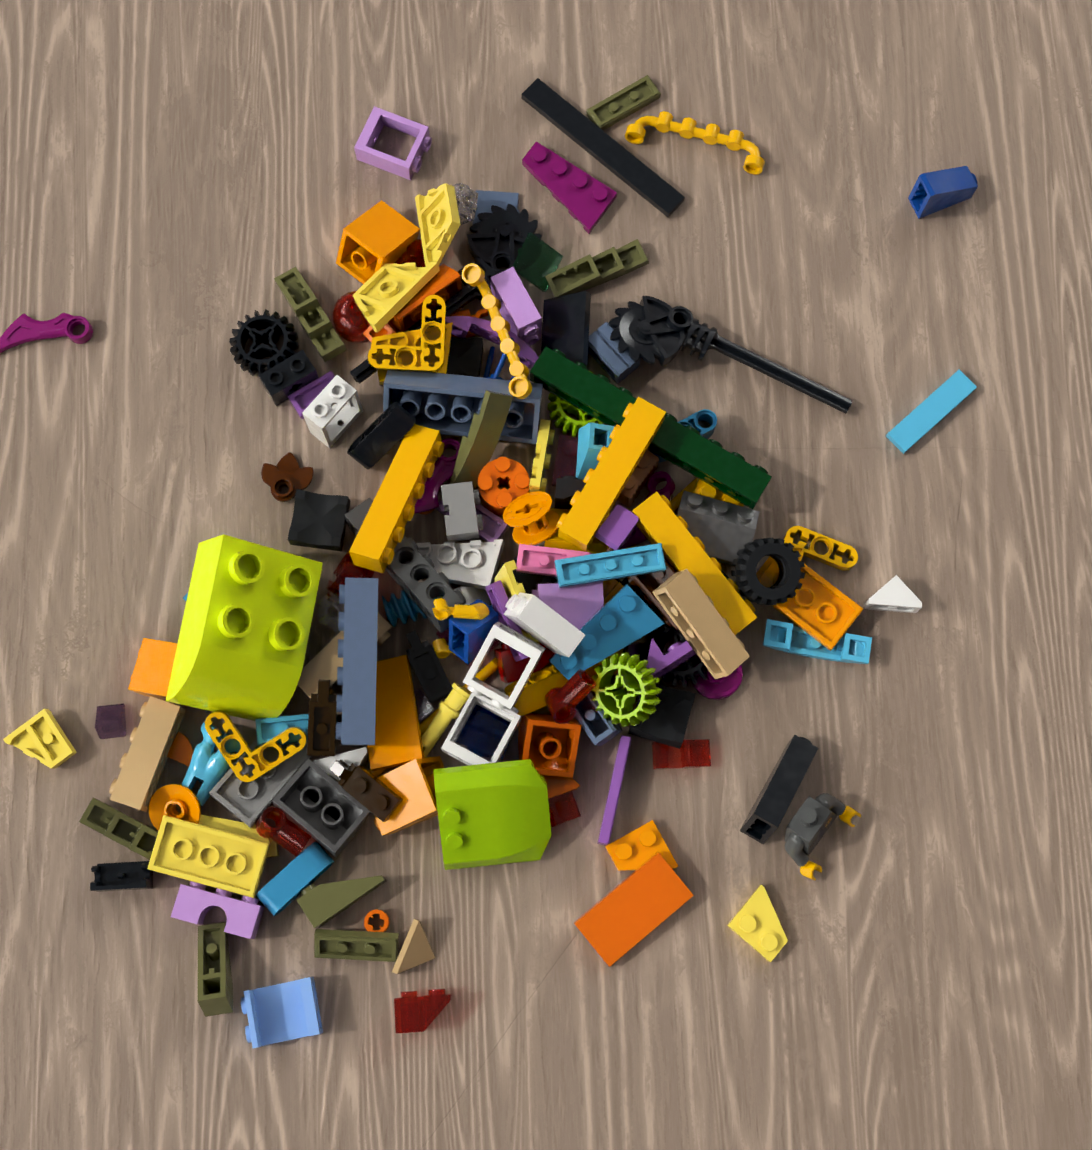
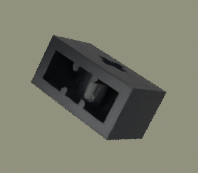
M303 349L258 375L276 406L288 400V396L319 378L316 369Z

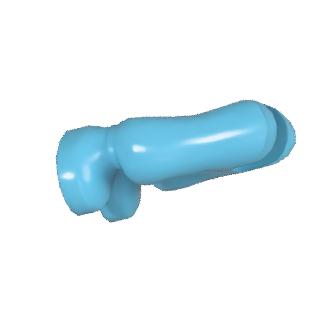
M205 722L201 726L203 740L196 745L190 765L181 784L192 791L197 780L203 783L196 795L200 806L206 803L210 797L209 792L230 768L219 749L216 753L214 752L215 743L206 731ZM219 729L222 733V735L218 737L219 741L226 735H228L225 733V731ZM229 739L225 743V749L228 753L233 754L240 751L241 745L238 740Z

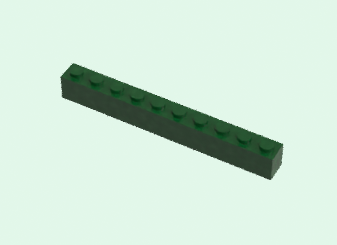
M545 347L530 370L531 382L543 384V389L605 425L616 426L618 424L621 426L625 420L623 413L630 402L634 404L637 400L626 388H617L610 384L609 379L603 375L597 374L596 376L588 371L584 364L578 361L574 363L567 359L565 354L558 349L551 350ZM666 413L662 425L647 448L750 509H754L772 478L763 467L747 463L742 455L736 452H728L723 449V446L718 441L702 437L698 430L691 426L685 427L681 425L674 416Z

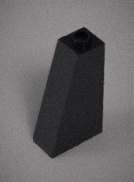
M797 735L792 737L740 829L742 833L764 844L776 831L818 750L816 746L812 745L811 741Z

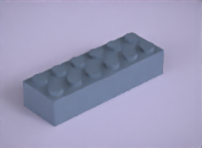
M388 370L384 380L383 412L392 403L397 402L416 418V425L439 430L440 434L468 436L474 413H480L485 390L508 394L513 399L499 440L536 444L540 425L543 384L531 383V394L525 399H518L509 392L508 387L511 380L424 371Z
M345 578V585L339 584V604H345L344 612H339L338 625L339 631H344V639H338V658H343V667L337 668V685H343L342 695H337L336 709L337 712H342V722H336V740H341V745H375L379 578Z

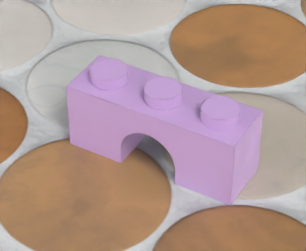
M190 881L189 886L180 885L171 914L172 918L203 925L207 912L211 908L219 906L225 911L227 916L224 932L248 939L256 938L265 908L258 905L259 899L244 895L242 900L231 898L233 892L218 888L215 893L205 890L206 885Z

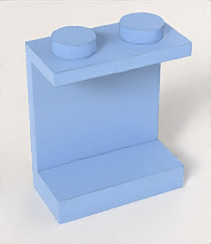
M314 977L244 991V997L241 998V1008L243 1014H247L249 1025L245 1026L247 1042L252 1043V1048L323 1033Z

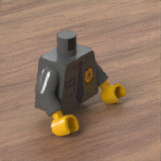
M828 793L817 796L815 800L809 796L786 827V852L801 867V874L814 881L816 880L813 876L814 870L822 872V866L809 861L808 856L836 817L839 816L840 820L850 827H855L851 823L853 816L857 815L861 818L859 812L850 806H845V804Z

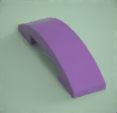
M449 316L445 319V324L453 322L451 334L459 338H466L469 331L498 345L501 343L498 333L491 328V321L469 316ZM509 331L510 338L512 337L514 342L520 347L518 354L520 362L531 370L539 357L524 340Z

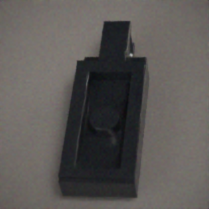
M416 630L406 634L412 647L406 650L407 657L430 704L447 697L453 688L432 645L429 644L428 640L421 643Z

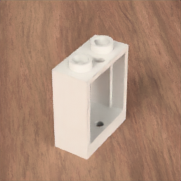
M336 375L302 414L310 433L328 448H331L359 417L363 409L357 390L340 376ZM343 421L344 424L342 426H339L338 422Z
M497 622L491 628L463 683L468 685L467 689L479 696L484 694L492 699L491 702L497 707L512 709L546 648L506 625ZM495 639L531 658L510 696L475 677Z
M471 693L441 747L442 752L466 765L499 762L521 721V716L517 714L519 710L515 707H512V709L507 707L506 709L499 708L491 702L492 699L484 694L479 696ZM476 704L511 722L490 762L455 743Z

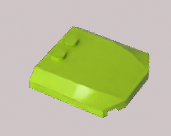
M531 759L434 769L435 796L445 870L541 859L552 835L546 780L535 769Z

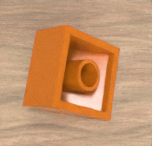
M535 713L521 716L518 735L519 760L531 759L540 775L573 778L581 724L572 717Z

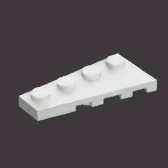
M494 539V542L471 540L470 543L449 541L444 542V544H430V542L416 544L422 556L426 554L432 560L437 573L443 572L450 583L486 590V586L494 582L505 543L503 539Z

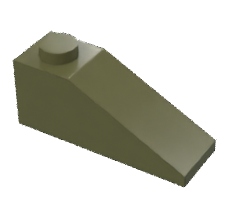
M381 875L324 883L315 886L313 883L300 892L302 897L297 899V902L313 927L318 929L386 882V879Z
M226 922L198 926V1003L205 1017L233 1012V983L227 932H224Z

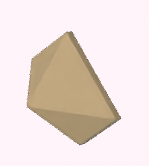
M413 920L392 970L393 973L400 974L435 958L421 921Z

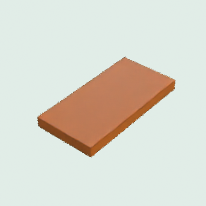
M657 852L577 919L574 924L610 967L694 895L661 854Z

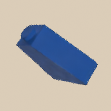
M967 166L923 173L919 175L908 199L918 219L972 198L978 187L977 179Z

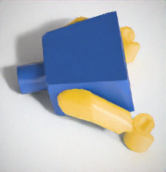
M443 598L435 599L433 602L435 608H432L438 620H445L450 615H453L449 619V646L444 638L436 639L432 642L437 657L444 659L450 653H453L466 664H469L476 658L493 625L499 622L498 613L494 610L492 604L489 606L484 601L478 599L470 605L454 604V607H448L447 601Z

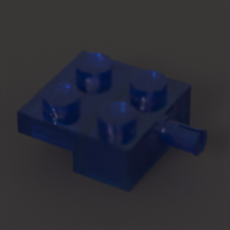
M476 704L455 743L480 757L492 758L511 722ZM513 736L510 742L508 743L503 755L501 756L499 760L500 762H504V759L512 742Z

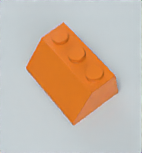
M442 264L439 266L440 271L390 321L400 332H405L422 319V305L426 297L438 295L445 302L462 289L461 275L454 269ZM433 300L431 305H427L426 308L432 312L439 305H437V301Z

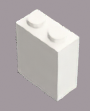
M519 592L518 595L514 594L506 603L505 607L507 610L504 615L555 654L570 657L585 636L584 633L533 594Z

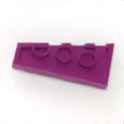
M538 142L534 143L522 159V165L542 186L548 188L552 196L568 209V213L583 225L584 230L588 234H590L617 197V192Z

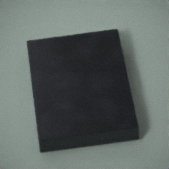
M582 291L544 300L541 353L545 347L551 350L558 349L570 361L574 363L578 361L587 366L591 294L589 292Z

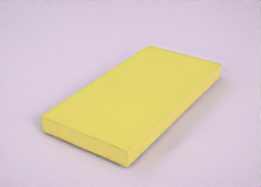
M163 815L147 869L255 898L271 844Z

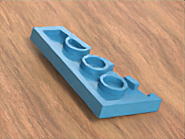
M626 584L580 629L585 636L571 656L565 657L554 654L549 661L569 680L665 623Z

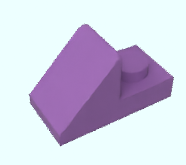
M618 504L594 537L612 549L618 550L635 535L638 530L636 524L639 521V517Z
M652 638L647 659V669L656 668L652 674L653 678L662 677L695 655L687 641L684 643L679 641L673 644L667 650L669 653L664 655Z

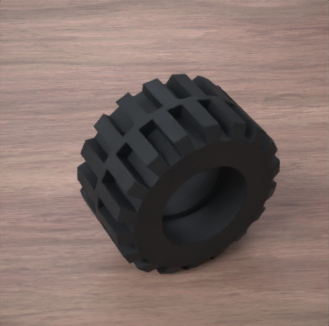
M763 538L748 542L744 545V549H739L736 553L739 557L738 559H733L732 565H735V570H731V576L736 577L734 582L740 588L738 593L741 596H746L750 602L760 605H777L778 603L787 602V598H793L796 595L795 590L800 589L802 586L799 580L805 577V573L801 572L800 567L805 566L804 561L798 560V557L801 555L799 551L792 550L794 546L791 543H784L785 540L780 538ZM764 556L772 557L779 567V577L771 587L763 586L756 575L757 564Z

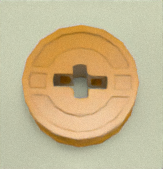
M541 491L529 492L517 497L506 507L503 513V520L510 527H514L512 533L514 542L517 544L536 545L546 541L557 532L559 528L556 525L560 515L550 510L553 501L549 494Z

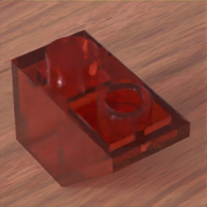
M445 989L428 990L429 995L417 996V991L401 992L400 998H394L396 1034L424 1032L452 1000V994H445Z

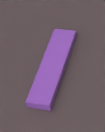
M621 735L597 842V844L605 846L610 842L631 744V737Z

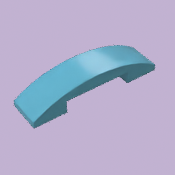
M770 619L766 620L763 646L811 658L856 664H869L872 637L845 633L830 651L800 627L793 626V623Z

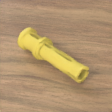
M456 682L451 685L453 689L444 701H440L439 712L421 736L425 758H427L452 719L458 718L461 708L471 694L470 691Z

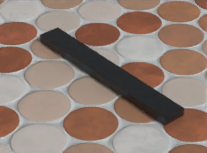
M539 78L522 93V99L666 217H669L684 202L685 197Z

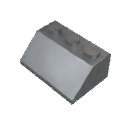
M684 491L677 516L680 515L689 526L687 530L693 537L697 536L705 545L704 551L710 558L714 557L718 562L732 565L733 559H738L739 557L736 554L739 549H744L745 544L753 541L760 511Z
M310 759L302 765L272 800L274 806L336 858L354 838L371 813Z

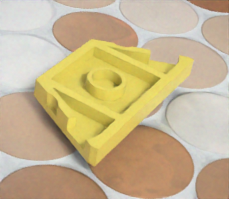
M447 183L440 185L437 189L428 190L426 196L419 194L415 197L425 267H428L430 262H437L438 266L440 265L460 226L455 188Z
M415 262L384 264L353 294L356 305L375 332L378 333L440 271L438 263L430 262L428 267H417Z

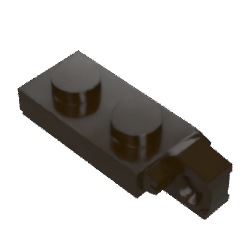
M319 679L318 694L311 693L307 755L335 756L337 701L336 694H330V680Z
M336 760L330 768L334 774L341 778L338 783L342 788L382 822H387L402 801L401 797L363 766H358L355 763L349 766L343 760Z

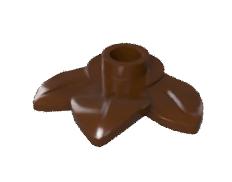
M291 452L282 457L277 466L264 463L261 471L264 483L271 487L272 496L280 502H288L295 497L296 490L306 489L314 475L312 467L300 468L298 461ZM282 487H288L289 490L287 493H280V489Z

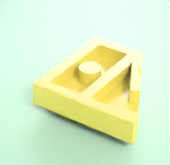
M43 709L3 739L5 743L19 748L26 755L40 760V763L56 769L77 753L49 709Z
M759 885L727 926L768 962H772L788 942V939L765 887Z

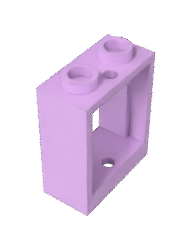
M374 106L354 149L357 160L411 180L414 172L418 173L422 164L421 157L424 151L428 152L432 138L429 135V127ZM384 125L416 137L406 161L373 149Z
M514 267L490 277L492 295L501 301L499 311L501 316L510 323V331L519 336L529 346L537 343L539 338H541L542 317Z

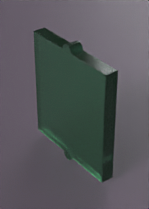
M528 233L522 248L518 249L519 254L513 267L519 275L541 291L546 292L549 284L545 276L557 270L563 256L533 233Z

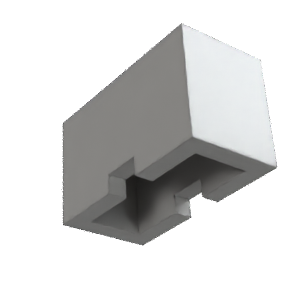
M472 481L441 485L444 512H449L450 514L444 515L448 542L479 539L478 530H483L482 514L476 515L475 505H480L479 490H473Z

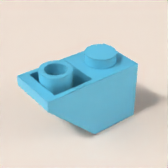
M590 422L579 428L576 478L578 480H584L590 468L595 470L599 463L596 458L603 446L608 448L612 439L609 437L615 426Z

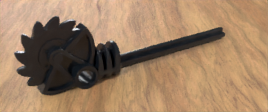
M511 204L507 205V211L492 205V213H479L477 217L480 222L470 227V231L476 234H467L468 248L475 259V264L484 270V279L490 290V277L505 271L498 268L507 267L509 269L514 267L516 272L530 266L541 252V245L537 243L541 240L542 235L534 234L538 227V221L533 220L529 222V215L526 209H523L519 214ZM463 268L458 273L461 275V281L465 287L445 301V319L455 314L473 299L482 300L483 298L477 286H470L462 279ZM442 306L434 309L431 312V319L425 318V322L436 321L442 323L441 318L436 319V312ZM422 319L405 332L420 329ZM367 359L350 371V374L360 384L379 369L371 366Z
M642 296L640 304L629 301L628 308H617L615 314L618 317L611 319L608 323L610 327L615 328L610 335V340H619V353L622 354L628 350L629 356L634 362H637L640 356L647 363L654 364L655 358H657L661 366H664L676 357L681 345H683L682 352L686 347L691 348L690 356L695 351L699 352L698 360L702 361L707 350L714 349L845 414L852 404V400L720 337L717 332L718 329L714 327L709 329L706 323L699 324V320L693 317L691 311L682 306L672 308L662 300L650 296Z

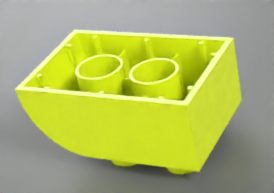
M224 534L200 542L197 548L165 701L212 712L223 711L227 715L252 721L261 718H277L290 702L302 673L323 563Z

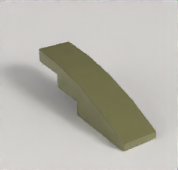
M636 239L618 249L612 247L593 257L589 254L545 277L554 296L560 297L578 293L616 279L649 264V261L639 240Z
M294 267L274 278L324 362L347 350L345 344L333 328L331 321L298 269Z
M485 390L480 413H474L468 436H462L450 484L472 481L473 490L476 488L479 474L483 467L489 463L499 441L513 399L512 396Z
M94 797L79 820L80 823L150 860L159 831Z

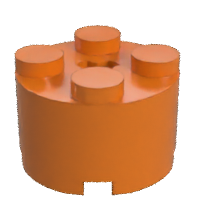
M503 456L487 463L478 477L479 497L484 508L495 515H503L509 503L517 497L529 493L530 478L528 472L519 462ZM500 485H503V486L508 485V486H509V489L507 490L506 488H502V489L500 490L499 486H500Z

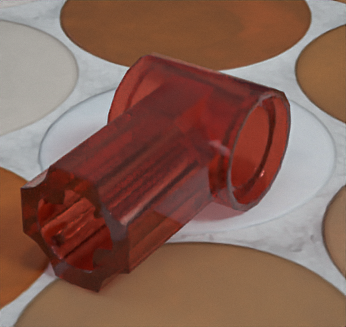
M579 669L562 688L551 689L545 695L544 700L554 722L564 724L571 721L576 715V705L596 686L594 679L586 671Z
M278 807L267 808L256 822V830L261 837L271 838L295 857L299 855L312 837L288 820L285 813ZM265 819H273L276 827L268 826Z

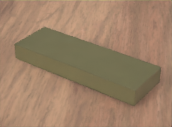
M647 75L587 109L586 114L595 125L605 130L660 98L661 93Z
M330 929L315 930V958L396 962L398 958L399 933Z

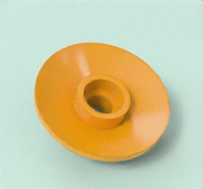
M165 785L159 788L150 799V820L158 831L163 815L198 824L201 816L199 801L195 794L183 785ZM176 805L180 806L181 813L176 810Z

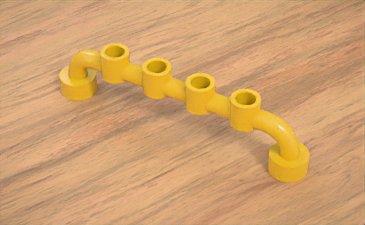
M665 111L660 112L658 117H640L634 124L628 125L625 133V139L628 142L641 144L646 134L644 127L653 126L662 133L672 131L679 133L681 137L686 139L692 137L703 139L709 145L723 144L732 151L746 150L750 155L746 156L743 168L747 173L753 175L762 173L765 163L759 148L754 143L744 140V134L740 130H731L729 135L720 133V127L716 124H708L706 129L697 128V122L694 119L687 117L683 119L682 123L672 121L673 115Z
M470 263L463 268L462 279L470 286H477L483 297L481 304L490 314L492 319L491 328L498 333L501 341L500 350L507 355L510 362L509 372L514 376L508 387L510 394L518 399H525L532 391V385L527 378L529 368L520 362L518 357L520 347L510 338L508 333L511 328L510 323L500 314L501 301L492 295L484 279V270L477 264Z

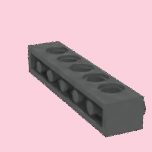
M368 498L345 514L348 527L355 536H357L373 503L371 498ZM404 536L402 541L397 543L394 549L393 561L390 565L387 564L385 570L442 633L449 628V619L453 615H450L445 620H438L432 608H435L434 598L443 596V599L447 601L448 607H454V604L464 605L466 599L459 590L454 591L449 586L450 582L443 572L437 573L432 560L426 554L423 556L420 554L415 541L411 537L407 539ZM421 579H427L423 582H418Z

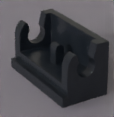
M149 861L102 863L92 866L91 871L95 874V880L90 883V891L153 889V871L147 869Z

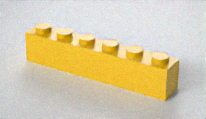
M640 397L637 398L634 404L631 402L628 404L623 413L625 420L621 426L616 424L609 437L612 441L608 448L603 446L596 458L599 463L595 470L590 468L583 480L586 483L581 492L577 490L570 501V505H572L571 510L568 514L563 513L556 525L559 528V538L584 552L587 551L595 538L596 532L604 523L662 425L666 411Z
M414 424L411 430L404 436L349 550L355 566L384 573L387 564L390 565L392 563L394 549L397 543H400L404 537L406 523L412 520L415 504L424 494L427 478L432 477L435 468L434 463L437 457H441L444 451V442H442L439 430Z
M656 491L631 511L639 517L636 526L651 544H662L665 559L677 572L688 569L696 577L698 585L712 599L714 607L721 617L727 620L729 628L736 635L757 618L754 614L756 611L749 600H743L737 592L739 588L735 582L723 575L719 562L714 557L710 558L704 551L705 545L697 536L693 537L687 530L689 528L687 522L680 515L676 516L671 510L672 504L664 495L660 496Z

